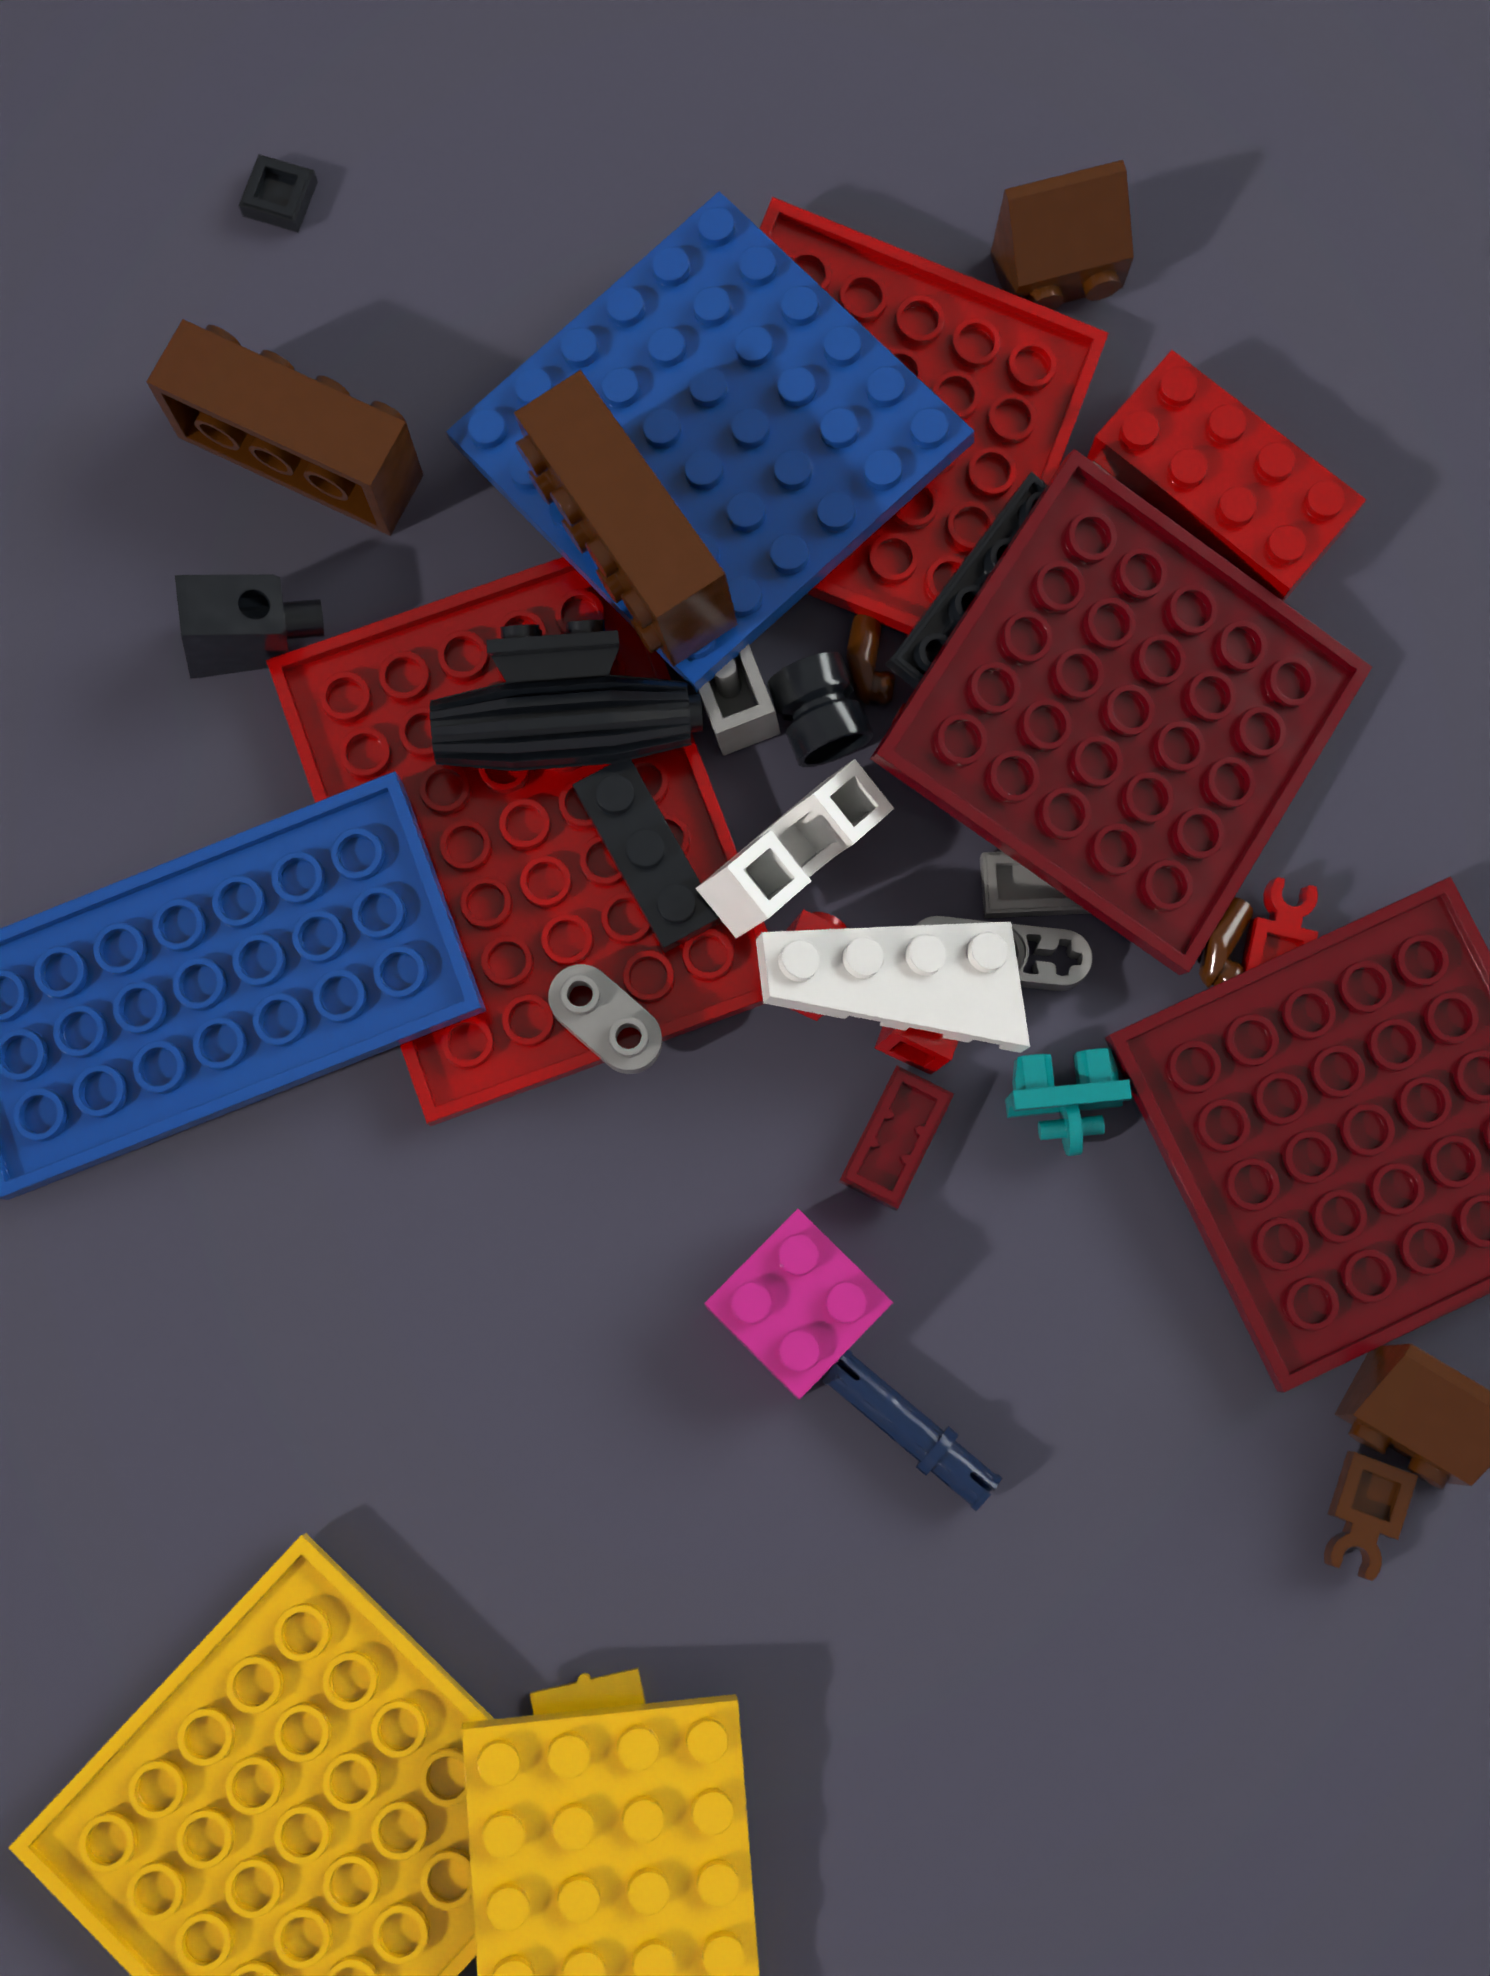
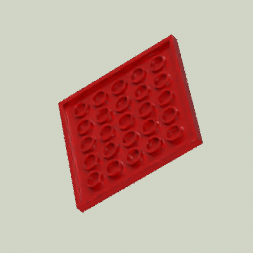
M772 197L759 229L974 430V443L807 593L810 596L853 613L870 616L883 625L908 634L1023 480L1032 472L1048 485L1059 468L1109 333Z

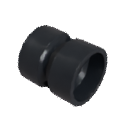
M825 652L800 659L775 673L767 682V688L777 712L782 714L784 720L793 721L787 728L786 735L797 763L801 767H815L841 759L856 752L873 738L874 733L861 702L847 699L853 692L852 679L842 655L838 652Z

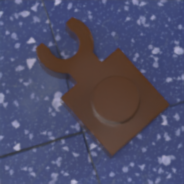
M1347 1451L1328 1511V1515L1346 1522L1343 1531L1333 1536L1327 1543L1324 1551L1325 1564L1340 1568L1346 1550L1356 1547L1362 1555L1358 1576L1373 1581L1378 1576L1382 1566V1555L1377 1546L1379 1534L1399 1540L1418 1476L1357 1452Z

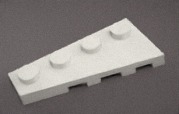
M1011 921L762 932L756 939L764 1004L846 1019L848 1016L879 1021L880 1026L904 1031L909 1027L941 1033L943 1038L966 1043L972 1040L998 1044L999 1049L1022 1053L1030 1047Z

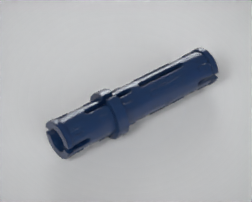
M848 1349L823 1378L822 1382L826 1386L828 1384L919 1462L916 1468L925 1476L931 1471L968 1502L974 1511H977L991 1495L989 1492L992 1489L995 1490L1001 1482L1002 1477L993 1473L955 1441L959 1435L948 1426L943 1431L856 1358L851 1350Z

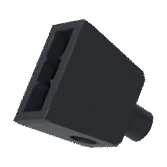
M274 574L175 575L181 637L190 679L267 669L266 660L288 653L287 639L324 637L321 599L283 602L279 576Z

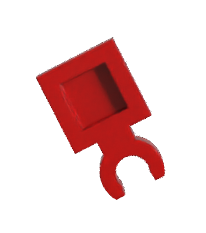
M1277 877L1268 882L1264 889L1263 902L1270 916L1269 919L1256 917L1250 920L1241 962L1245 972L1318 938V931L1301 928L1303 917L1310 914L1317 904L1318 891L1316 886L1307 885L1301 888L1297 905L1291 906L1284 901L1282 896L1285 879Z

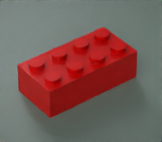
M1171 350L1096 434L1087 456L1089 460L1095 461L1119 482L1283 602L1347 529L1367 500L1174 350Z

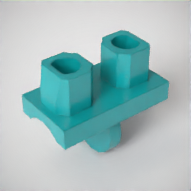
M1111 1048L1087 1049L1078 1051L1073 1055L1077 1083L1075 1085L1055 1086L1051 1054L1017 1057L1013 1068V1091L1005 1099L1007 1118L1059 1113V1119L1038 1121L1039 1139L1062 1138L1063 1148L1067 1156L1081 1155L1083 1152V1136L1104 1134L1105 1124L1102 1115L1081 1117L1080 1111L1119 1108L1123 1106V1101L1132 1099L1130 1079L1119 1080Z

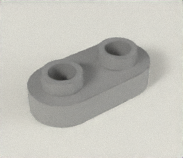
M585 964L569 966L556 975L550 985L548 994L549 1005L555 1018L603 1062L617 1072L637 1074L647 1070L657 1061L662 1050V1034L658 1022L608 976L596 967ZM577 986H586L593 991L591 1001L584 1006H575L569 1001L570 992ZM625 1028L637 1029L642 1035L640 1043L631 1049L621 1047L617 1043V1036L620 1031Z

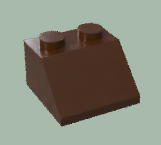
M1123 160L1004 190L990 253L1002 290L1055 310L1063 303L1087 298L1090 301L1102 300L1124 287L1134 259L1127 170Z
M1411 1343L1380 1346L1367 1353L1335 1412L1336 1416L1352 1425L1348 1435L1378 1453L1385 1454L1389 1447L1411 1461L1406 1469L1436 1488L1443 1490L1447 1482L1449 1484L1472 1486L1490 1468V1390Z

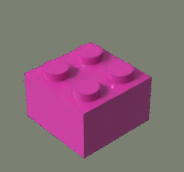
M797 1209L704 1304L797 1399H801L894 1302L812 1221Z

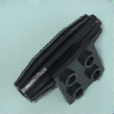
M604 620L566 622V634L542 636V629L537 624L505 626L500 628L501 639L486 640L487 653L494 660L506 682L430 700V728L434 759L436 764L507 771L616 764L691 745V732H703L700 693L688 694L686 681L609 674L617 653L620 651L618 630L605 631Z

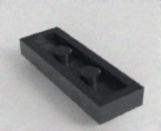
M632 760L610 764L572 784L574 792L664 953L720 923V918L696 890L701 883Z

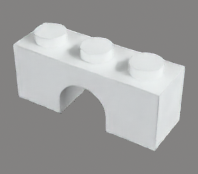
M854 759L821 782L701 883L696 890L733 936L738 938L769 919L811 882L809 877L835 856L855 844L894 810V807L856 759Z

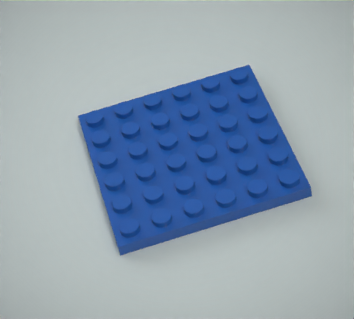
M720 191L446 431L451 443L632 626L630 622L633 619L623 600L615 603L597 576L595 570L598 569V566L590 553L586 551L581 554L567 534L561 522L564 517L555 503L547 505L535 488L527 473L530 471V468L515 442L523 438V434L514 412L579 370L583 372L726 574L738 625L674 667L661 648L656 650L696 692L706 682L713 679L718 671L739 655L740 651L748 644L750 645L974 443V430Z

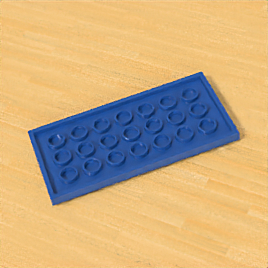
M395 771L0 928V1199L10 1200L486 1011L403 781Z

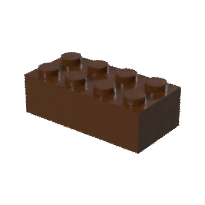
M182 319L146 381L178 438L389 536L393 533L424 476L405 418L397 410L379 401H373L369 405L351 397L341 384L326 376L318 375L314 380L295 371V368L286 359L272 351L262 350L260 354L241 346L234 336L218 326L207 325L204 329Z
M581 370L514 412L523 434V438L515 442L530 468V471L527 473L547 505L555 503L564 517L561 522L567 534L581 554L586 551L590 553L598 566V569L595 570L597 576L614 602L618 603L623 600L633 617L630 622L635 632L651 654L661 648L674 667L738 625L725 572Z

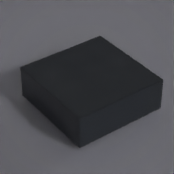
M258 154L239 203L243 217L299 233L318 183L315 171Z

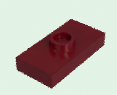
M896 1065L839 1182L897 1211L954 1093Z

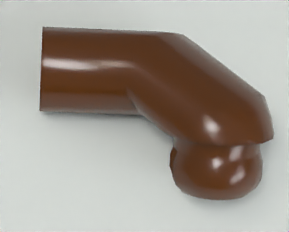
M857 614L852 621L846 652L854 694L866 705H869L870 701L887 705L892 701L896 677L890 671H875L883 624L870 616Z
M1234 897L1202 951L1199 975L1207 988L1245 972L1243 965L1229 959L1254 914L1251 905L1241 898Z

